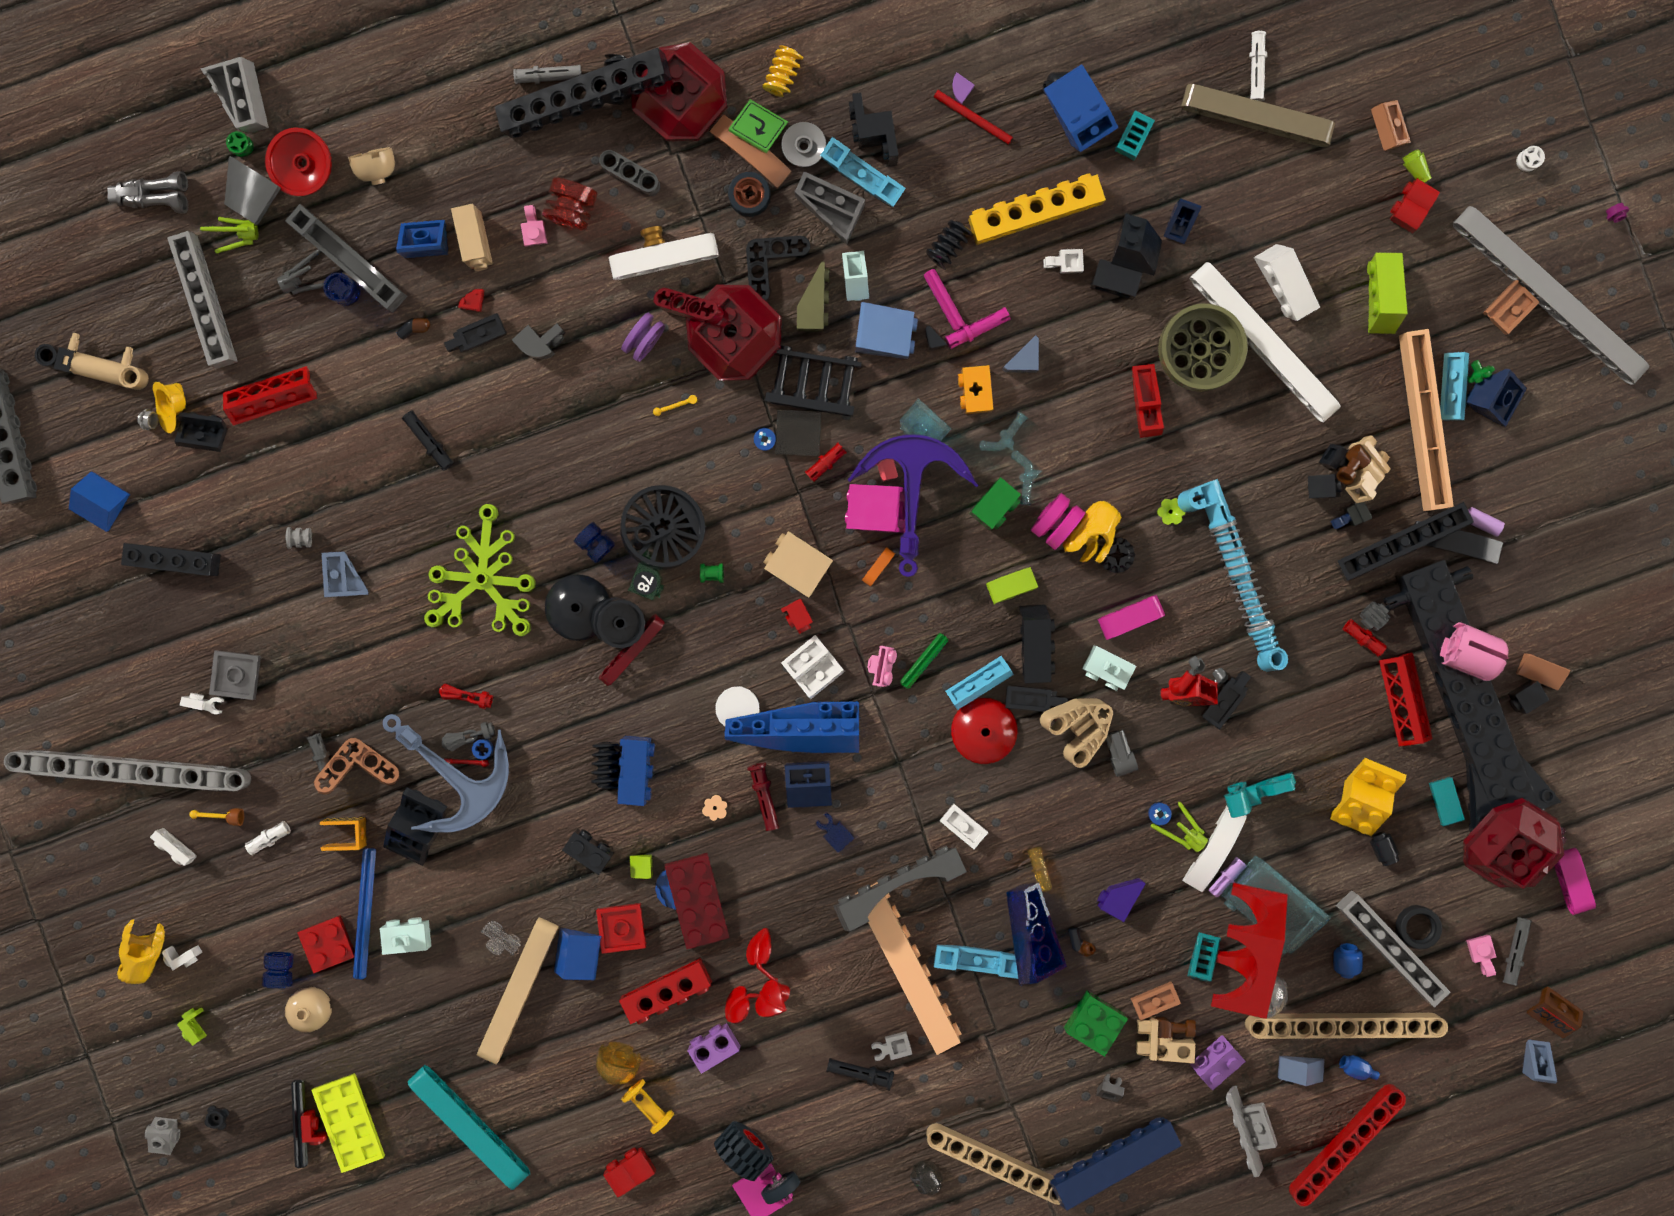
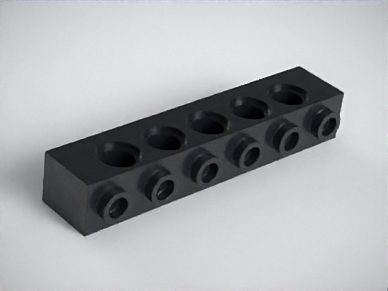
M1462 502L1338 560L1336 565L1346 583L1474 523L1465 503Z

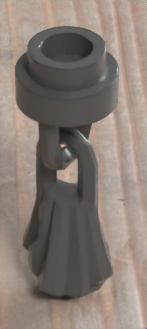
M481 723V731L477 732L470 729L459 733H446L442 737V747L453 752L460 746L475 741L478 735L483 734L485 740L491 739L492 736L496 735L493 723ZM470 734L472 738L465 739L464 735Z

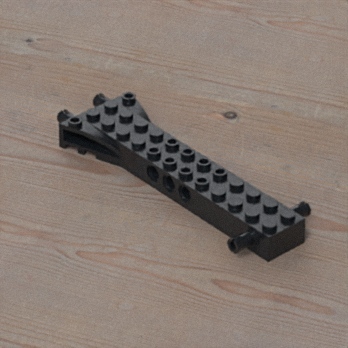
M1435 560L1396 575L1395 578L1401 592L1385 597L1383 601L1384 604H1388L1385 607L1389 611L1406 605L1466 760L1467 790L1469 791L1468 810H1470L1469 831L1472 832L1493 808L1513 803L1514 800L1524 798L1543 811L1550 806L1561 803V801L1530 764L1518 753L1491 680L1483 681L1442 664L1444 657L1440 656L1445 637L1451 638L1453 632L1457 629L1453 626L1458 622L1469 625L1455 585L1472 580L1473 574H1466L1472 572L1469 566L1450 573L1445 560Z

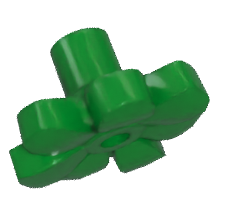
M1479 360L1472 362L1470 365L1474 371L1473 374L1467 377L1468 383L1482 382L1483 377L1492 376L1491 373L1495 370L1494 366L1482 367Z

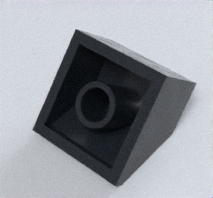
M1125 214L1118 231L1111 263L1154 276L1162 240L1147 219Z

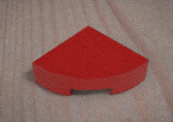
M475 289L469 292L460 300L458 308L481 312L485 290Z

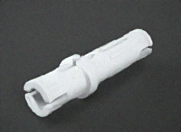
M1254 31L1251 33L1252 52L1249 53V58L1251 59L1250 99L1264 101L1265 58H1267V52L1265 51L1266 32Z

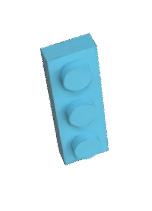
M1444 353L1440 405L1442 420L1465 419L1469 353Z
M1000 656L945 692L956 709L959 710L1014 674L1003 657Z

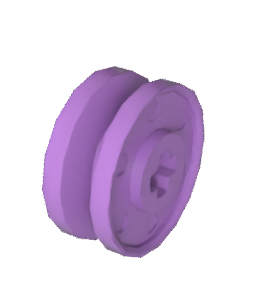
M649 312L635 324L621 348L626 354L636 348L633 359L637 362H640L651 351L666 326L659 321L651 327L654 316Z

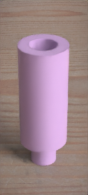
M1473 507L1468 509L1474 521L1471 525L1495 537L1500 535L1505 525L1504 522Z

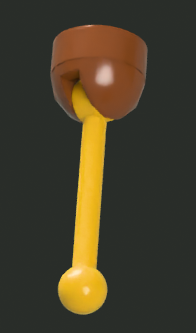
M242 808L230 809L227 814L199 813L196 810H192L189 814L192 819L197 817L224 818L229 825L241 826L244 822V810Z

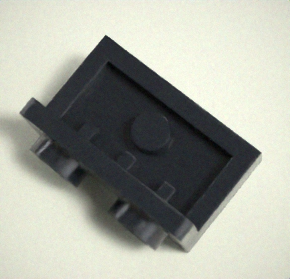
M179 412L180 425L174 441L176 446L221 452L227 433V427L222 418L216 415L204 416L194 412Z

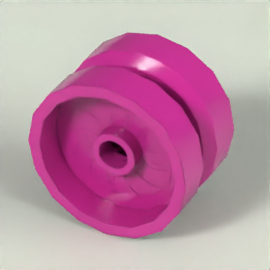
M1060 493L1052 503L1050 502L1038 516V520L1030 529L1037 537L1044 536L1051 529L1052 531L1046 538V544L1054 550L1064 542L1086 513L1076 505L1071 507L1065 514L1064 511L1069 506L1070 499L1063 493Z

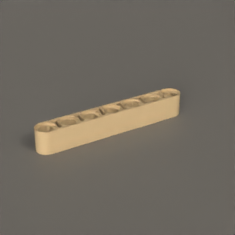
M540 917L537 919L477 1052L478 1057L496 1065L498 1064L559 929L558 925Z
M935 1123L927 1128V1141L933 1149L1051 1203L1060 1205L1056 1195L1052 1194L1053 1189L1049 1181L1054 1179L1053 1175L941 1124ZM938 1132L942 1134V1138L933 1140L931 1135ZM957 1141L963 1144L959 1149L951 1147ZM974 1151H981L983 1153L980 1158H973L971 1156ZM995 1160L1003 1162L1000 1167L995 1168L991 1166ZM1016 1169L1023 1171L1018 1177L1011 1175ZM1039 1178L1043 1180L1039 1186L1032 1185L1034 1179Z

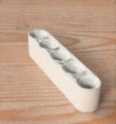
M708 233L615 254L609 257L613 280H622L719 257L715 234Z

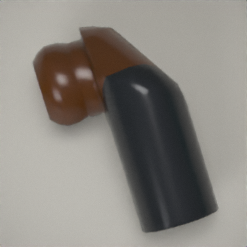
M411 318L397 331V335L405 340L411 333H424L430 328V322L426 318Z
M1078 927L1068 930L1074 951L1083 956H1090L1095 953V946L1081 939Z

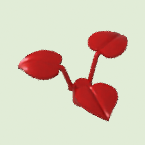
M763 928L751 939L747 947L746 957L748 963L752 966L757 964V969L767 976L770 981L764 984L760 994H747L746 987L744 986L734 988L730 992L725 1005V1016L728 1022L738 1024L747 1017L750 1009L748 999L757 998L755 1009L761 1017H773L787 1011L784 1002L789 998L790 988L779 983L778 978L773 977L762 967V964H766L771 955V938L768 928Z

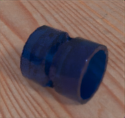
M343 273L330 274L324 281L323 289L325 295L342 306L353 305L360 296L359 285L355 280Z
M594 521L586 526L573 541L581 550H587V556L595 564L604 558L616 544L608 535H602V529ZM598 541L599 544L594 547L593 544Z
M268 952L264 954L263 965L267 971L263 973V987L287 988L292 986L293 973L289 969L293 965V953Z

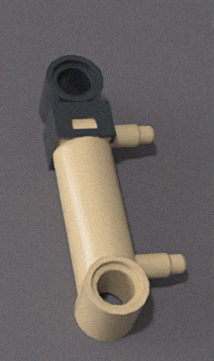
M73 333L68 349L50 344H42L35 350L34 357L42 366L134 390L144 389L148 384V374L143 369L130 366L133 357V348L126 347L122 361L118 363L77 352L80 334ZM52 351L53 358L48 361L47 356ZM136 373L137 379L134 383H131V375Z

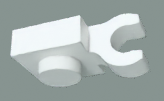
M1083 249L1060 250L1058 257H1045L1043 259L1044 268L1060 267V273H1082L1084 271Z
M190 693V696L181 697L180 706L206 710L212 714H220L222 710L216 709L214 704L216 701L224 702L225 699L214 697L207 700L203 699L204 695Z

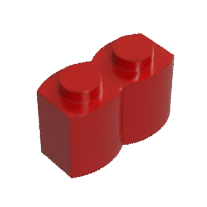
M1418 178L1412 183L1408 182L1401 192L1404 194L1401 202L1397 200L1390 210L1392 213L1390 220L1412 234L1420 227L1440 194L1438 190Z
M635 1147L624 1154V1159L620 1161L615 1159L605 1167L607 1170H605L603 1176L617 1198L644 1182L656 1172L655 1166L642 1147L637 1150Z

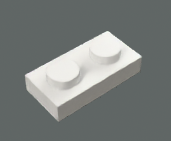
M954 803L940 819L941 823L973 849L978 846L988 833L987 830Z
M165 828L156 830L150 837L155 841L154 844L157 848L163 851L166 850L172 855L171 859L179 865L185 866L190 864L197 857L196 854Z

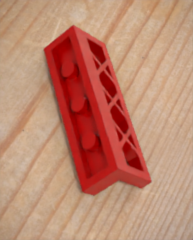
M305 366L224 392L223 411L234 426L317 399V393L310 382V371ZM303 376V379L294 382L297 377ZM282 383L279 387L273 388L276 384ZM260 390L257 394L252 395L254 391ZM240 396L237 400L230 402V399Z
M1413 653L1379 660L1398 745L1423 744L1433 739ZM1388 663H1397L1398 673L1396 676L1389 672ZM1396 683L1403 689L1401 698L1393 692V687ZM1400 705L1408 710L1406 719L1402 718L1398 713ZM1405 727L1412 730L1414 739H1404L1403 730Z

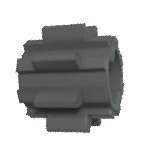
M1373 601L1361 612L1360 617L1363 618L1361 622L1368 629L1373 628L1377 631L1389 621L1390 616L1387 614L1389 610L1382 603L1377 604Z

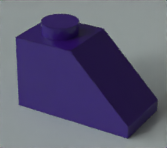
M1137 878L1108 886L1107 890H1103L1098 897L1099 908L1124 922L1146 883Z

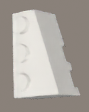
M1276 244L1253 257L1272 288L1274 295L1279 300L1281 310L1287 318L1298 321L1320 308L1293 248Z

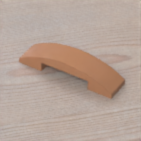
M723 115L709 132L726 147L731 148L778 189L792 171L770 150L765 153L729 132L728 129L734 121Z

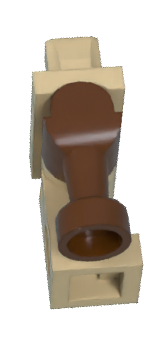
M1371 435L1363 437L1360 442L1349 446V451L1346 453L1349 463L1347 466L1341 467L1336 474L1337 479L1347 485L1345 490L1356 503L1373 500L1377 494L1375 491L1376 487L1391 469L1387 464L1390 457L1384 451L1377 452L1374 448L1377 441ZM1360 488V493L1357 494L1354 489Z
M1150 1016L1149 1019L1137 1020V1033L1148 1034V1041L1136 1042V1053L1138 1055L1148 1056L1153 1061L1195 1063V1042L1192 1039L1196 1035L1195 1020H1186L1185 1024L1170 1022L1169 1019L1163 1016ZM1173 1033H1185V1036L1189 1038L1173 1039Z

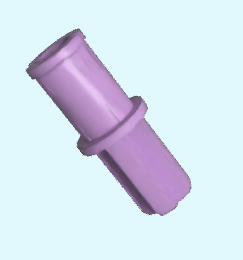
M1235 857L1231 864L1224 871L1220 872L1222 875L1209 888L1210 893L1215 897H1219L1230 883H1235L1234 880L1247 867L1246 864Z

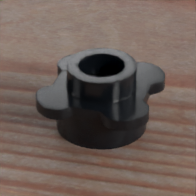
M214 1105L210 1106L207 1109L208 1114L205 1125L213 1129L223 1130L226 1127V1117L229 1116L228 1109H218Z

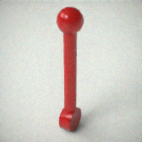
M443 758L449 764L481 765L482 767H488L489 765L487 759L477 761Z

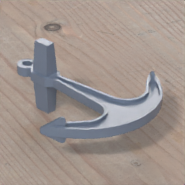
M390 714L384 718L382 725L385 731L390 733L396 732L397 741L408 750H416L457 791L461 800L460 809L456 815L451 818L434 820L411 827V830L417 829L441 833L456 832L480 822L496 807L505 791L509 774L507 751L501 730H498L492 774L487 779L475 781L465 776L423 745L421 736L408 725L401 726L398 716ZM391 719L396 722V726L393 728L387 725V722Z

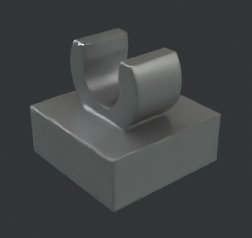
M1107 1074L1103 1082L1098 1086L1096 1096L1118 1102L1124 1095L1125 1088L1120 1087L1122 1079L1118 1077L1115 1084H1111L1109 1081L1110 1074Z

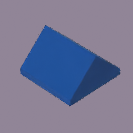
M445 220L401 223L396 247L397 253L404 258L449 255Z
M91 471L71 488L69 510L108 532L130 494Z
M560 928L554 972L562 979L595 980L601 936Z

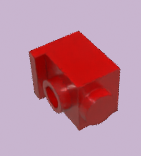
M801 598L781 608L782 612H788L789 615L785 617L790 627H796L799 634L811 628L809 624L813 620Z

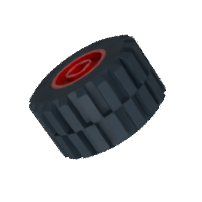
M732 1121L714 1142L715 1149L725 1164L736 1174L750 1181H755L773 1161L772 1153L766 1143L753 1130L737 1121Z

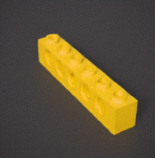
M1089 173L1078 177L1076 182L1063 181L1057 184V188L1051 190L1045 187L1037 190L1035 195L1029 197L1027 194L1020 195L1014 198V202L1006 204V201L994 204V208L986 211L985 208L974 210L972 215L969 216L968 221L974 234L975 243L979 245L1103 205L1106 199L1098 174L1091 176ZM1081 190L1084 198L1076 199L1073 196V191ZM1058 196L1062 199L1063 204L1055 206L1051 198ZM1037 203L1041 206L1042 211L1035 213L1030 209V205ZM1017 210L1021 217L1014 220L1010 218L1009 212ZM996 217L999 220V225L995 227L990 226L988 218Z

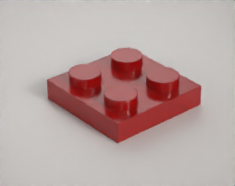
M641 903L596 909L602 954L646 948Z
M341 915L297 932L313 974L355 957V950Z

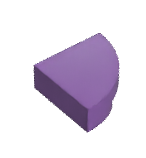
M956 72L952 89L957 102L963 104L975 85Z

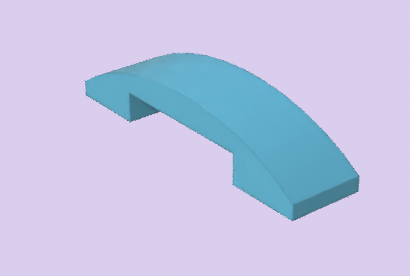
M832 137L820 154V157L860 188L889 206L894 207L906 188L888 175L886 177L850 152L851 149Z
M937 945L934 968L969 970L1021 979L1024 956L975 947Z

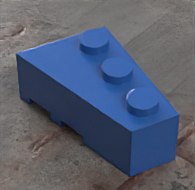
M624 736L620 739L622 756L619 758L621 769L618 781V804L645 806L647 801L651 800L652 789L648 787V779H652L653 765H650V756L654 757L655 743H651L652 738Z

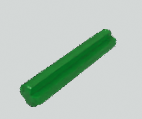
M939 633L900 680V684L909 689L947 644L948 638Z

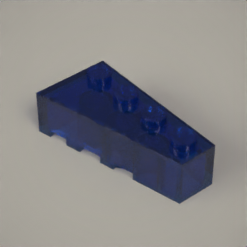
M1040 883L1022 884L1007 891L1019 984L1039 983L1067 967Z

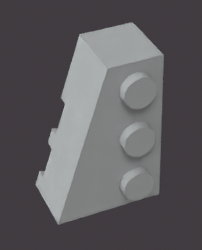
M238 57L201 68L203 74L207 76L212 84V89L218 94L223 103L222 106L236 129L249 134L269 128L253 62L243 57Z

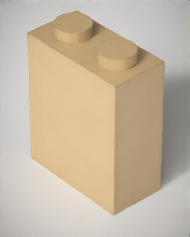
M474 204L451 208L462 261L475 271L487 269V266L492 265L493 262L482 212Z
M789 531L786 535L782 533L775 543L778 545V548L774 553L770 551L763 563L766 564L764 569L809 598L833 560Z

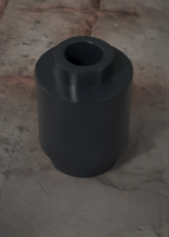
M1382 831L1372 836L1373 839L1370 841V844L1378 862H1381L1383 866H1389L1400 860L1398 856L1400 853L1390 833L1386 834L1385 831Z

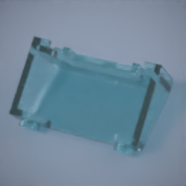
M1256 855L1234 880L1238 884L1288 894L1285 943L1282 951L1284 955L1287 952L1290 954L1295 952L1331 919L1315 903ZM1231 883L1221 895L1226 899L1224 904L1233 912L1238 909L1254 924H1257L1251 908L1242 899L1231 895L1233 887Z

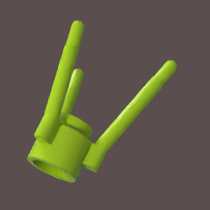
M219 217L218 220L221 222L238 225L237 227H200L201 231L237 232L238 238L243 239V241L215 249L216 254L244 245H253V240H258L259 237L258 226L249 220Z
M1178 802V806L1194 827V829L1189 830L1181 822L1177 823V826L1186 833L1185 840L1155 824H1151L1153 829L1182 844L1188 850L1192 848L1195 852H1199L1208 842V839L1204 836L1205 832L1198 826L1181 802Z

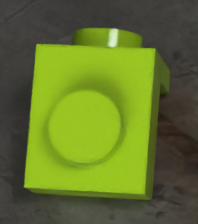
M202 1007L196 1011L193 1008L182 1015L184 1020L177 1024L182 1031L183 1038L191 1043L192 1046L207 1036L195 1020V1017L204 1011Z

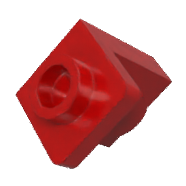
M306 1110L301 1115L302 1143L309 1142L310 1145L322 1144L328 1138V1134L326 1131H317L319 1129V1117H316L315 1110Z

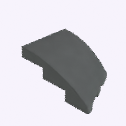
M230 156L224 205L258 226L281 187Z

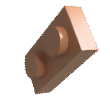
M1172 982L1130 998L1140 1021L1181 1004Z

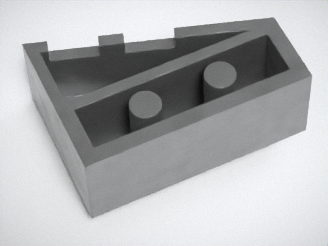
M803 172L795 190V197L847 245L865 206V199L807 172Z

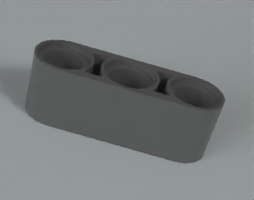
M606 150L600 155L599 162L607 174L646 196H655L659 192L660 183L652 172L612 150ZM609 158L616 159V163L612 167L605 166ZM628 169L636 171L635 175L631 178H626L624 175ZM647 180L655 181V185L651 189L644 188V183Z

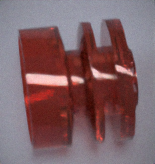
M554 177L549 188V194L557 198V201L546 200L545 205L551 209H543L541 215L553 223L568 229L587 230L588 223L581 219L589 220L591 215L582 209L583 207L594 208L598 193L580 183Z

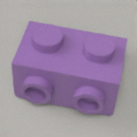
M1222 1035L1195 1058V1063H1190V1065L1200 1078L1214 1090L1246 1061Z

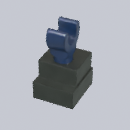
M1355 502L1343 509L1345 515L1335 518L1330 522L1334 529H1338L1349 522L1351 526L1372 519V516L1365 502Z

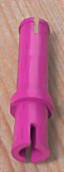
M1004 307L968 326L966 324L962 326V329L945 336L949 348L953 349L962 343L973 341L978 335L1010 321L1011 318Z

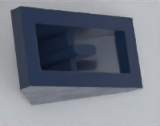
M1180 198L1174 206L1164 237L1185 244L1201 210V206Z

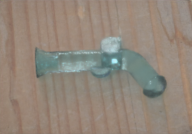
M1018 411L1017 417L1008 430L1000 432L1001 440L999 442L982 440L979 444L980 450L1001 451L1007 447L1014 452V441L1012 438L1023 422L1029 418Z
M1016 450L1011 454V459L1017 461L1025 469L1024 473L1019 476L1020 481L1023 482L1022 497L1019 504L1031 506L1032 479H1035L1042 471L1033 470L1031 461Z

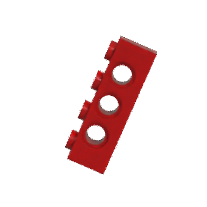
M699 958L622 995L619 1002L630 1025L635 1022L641 1024L650 1019L649 1015L657 1013V1015L668 1011L669 1006L674 1003L681 1005L687 1002L689 996L695 993L697 996L709 991L708 987L711 986L712 980L702 959ZM689 979L693 986L685 988L681 985V980ZM668 988L672 991L673 996L666 998L661 994V990ZM649 998L653 1005L645 1007L641 1000Z

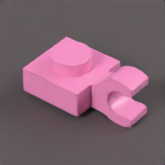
M533 205L524 206L527 223H521L524 246L547 244L544 221H537L536 209Z
M1484 935L1466 940L1472 962L1480 963L1482 974L1486 975V977L1496 975L1495 968L1490 960L1496 958L1491 936Z

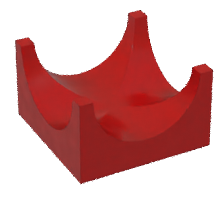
M1233 883L1231 895L1242 899L1251 908L1257 924L1247 926L1228 925L1226 937L1233 938L1246 947L1237 951L1218 950L1216 963L1233 968L1242 974L1246 981L1232 992L1213 994L1211 1007L1267 1019L1285 943L1288 894Z

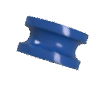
M485 739L476 741L472 746V753L478 759L490 757L494 750L492 742ZM481 743H484V746L488 748V752H484L485 755H481V751L477 750Z

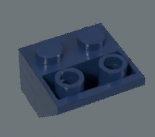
M830 761L785 764L788 808L832 806Z

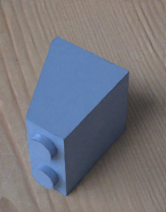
M861 302L855 353L908 359L909 354L914 353L915 341L911 340L912 332H916L918 319L914 318V312Z

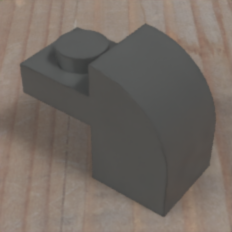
M556 323L540 338L527 325L512 341L529 357L544 360L555 355L550 347L552 345L555 347L561 343L566 332Z

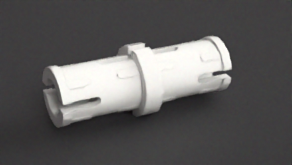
M282 821L275 827L262 831L261 835L245 843L247 852L250 855H254L267 846H273L275 841L291 833L290 827L285 821Z

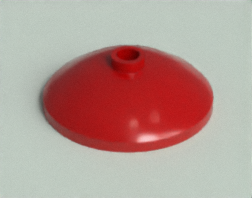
M289 128L281 131L271 140L266 151L265 165L269 178L273 183L281 187V191L293 196H308L316 193L326 184L331 173L332 159L328 146L319 135L304 128ZM304 159L307 161V165L305 167L302 166V161Z
M977 698L960 708L955 714L951 725L952 740L958 752L966 759L978 764H990L1003 759L1010 753L1017 739L1018 730L1014 715L1009 708H1005L1003 703L991 698ZM983 728L989 729L987 736L981 734Z

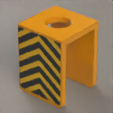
M366 817L327 818L320 821V825L355 824L356 843L326 844L321 847V851L360 850L367 846Z

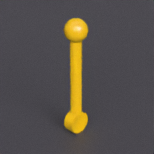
M691 395L684 401L663 408H654L653 414L660 416L662 412L688 403L695 404L697 397Z

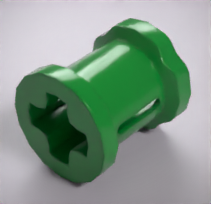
M723 563L719 565L700 564V582L719 581V583H723Z

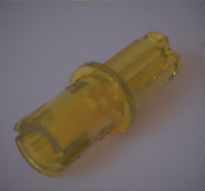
M1035 847L1032 850H1027L1033 867L1031 872L1035 874L1039 891H1049L1052 889L1047 872L1049 867L1045 864L1042 848Z

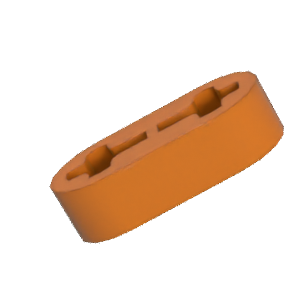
M886 547L862 581L871 587L896 553Z

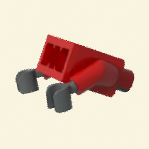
M1194 656L1189 660L1192 668L1190 671L1187 670L1182 677L1171 678L1169 680V687L1161 688V698L1163 701L1170 700L1184 707L1218 705L1217 686L1226 683L1228 675L1222 668H1218L1212 673L1216 679L1214 681L1198 674L1205 670V664L1202 658L1198 659Z

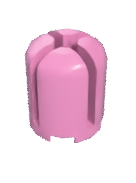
M1458 622L1453 627L1457 629L1453 632L1450 639L1445 637L1441 647L1440 656L1444 657L1442 664L1483 681H1490L1496 678L1504 670L1505 660L1508 659L1509 649L1507 643L1501 638L1464 623Z

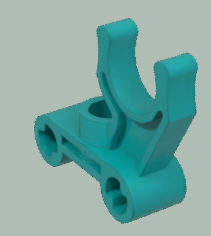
M1293 772L1276 776L1251 786H1247V782H1239L1228 786L1229 793L1224 795L1231 818L1249 814L1252 806L1262 804L1261 797L1295 790L1294 784H1296Z

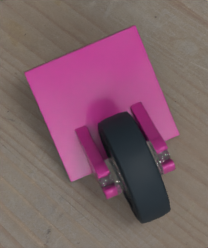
M770 1163L755 1181L742 1178L732 1186L750 1216H768L793 1201L792 1192L799 1186L800 1180L794 1171L780 1175Z

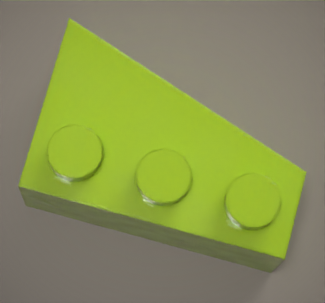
M1375 253L1367 265V273L1369 275L1368 333L1395 334L1408 314L1403 253Z

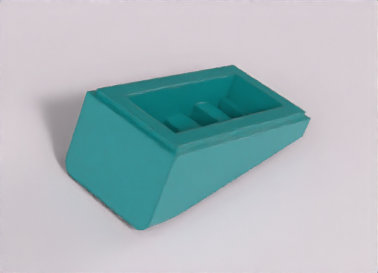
M1135 110L1115 151L1134 161L1155 120ZM1137 118L1147 123V127L1134 122ZM1133 126L1143 131L1144 133L1140 134L1132 130L1131 127ZM1128 133L1139 138V142L1127 137ZM1124 141H1126V142H1128V143H1130V144L1136 146V148L1133 149V148H1131V147H1129V146H1127V145H1125V144H1123V143H1124Z
M1198 932L1187 977L1205 982L1212 981L1221 938ZM1202 941L1213 943V948L1201 945ZM1200 950L1211 952V956L1200 954ZM1198 958L1209 961L1208 965L1198 963ZM1196 967L1205 969L1206 974L1197 972Z

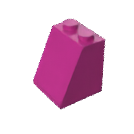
M850 484L847 492L848 511L845 514L846 529L905 533V494L903 487Z

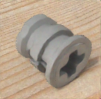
M287 527V548L291 549L292 546H296V548H302V546L311 547V528H306L305 530L296 528L292 530L291 527Z

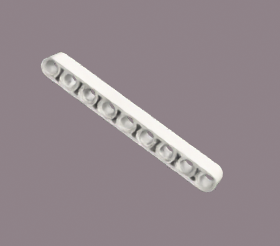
M1206 262L1190 277L1193 285L1211 304L1221 306L1235 315L1245 330L1249 346L1319 421L1324 423L1341 407L1334 396L1213 265Z

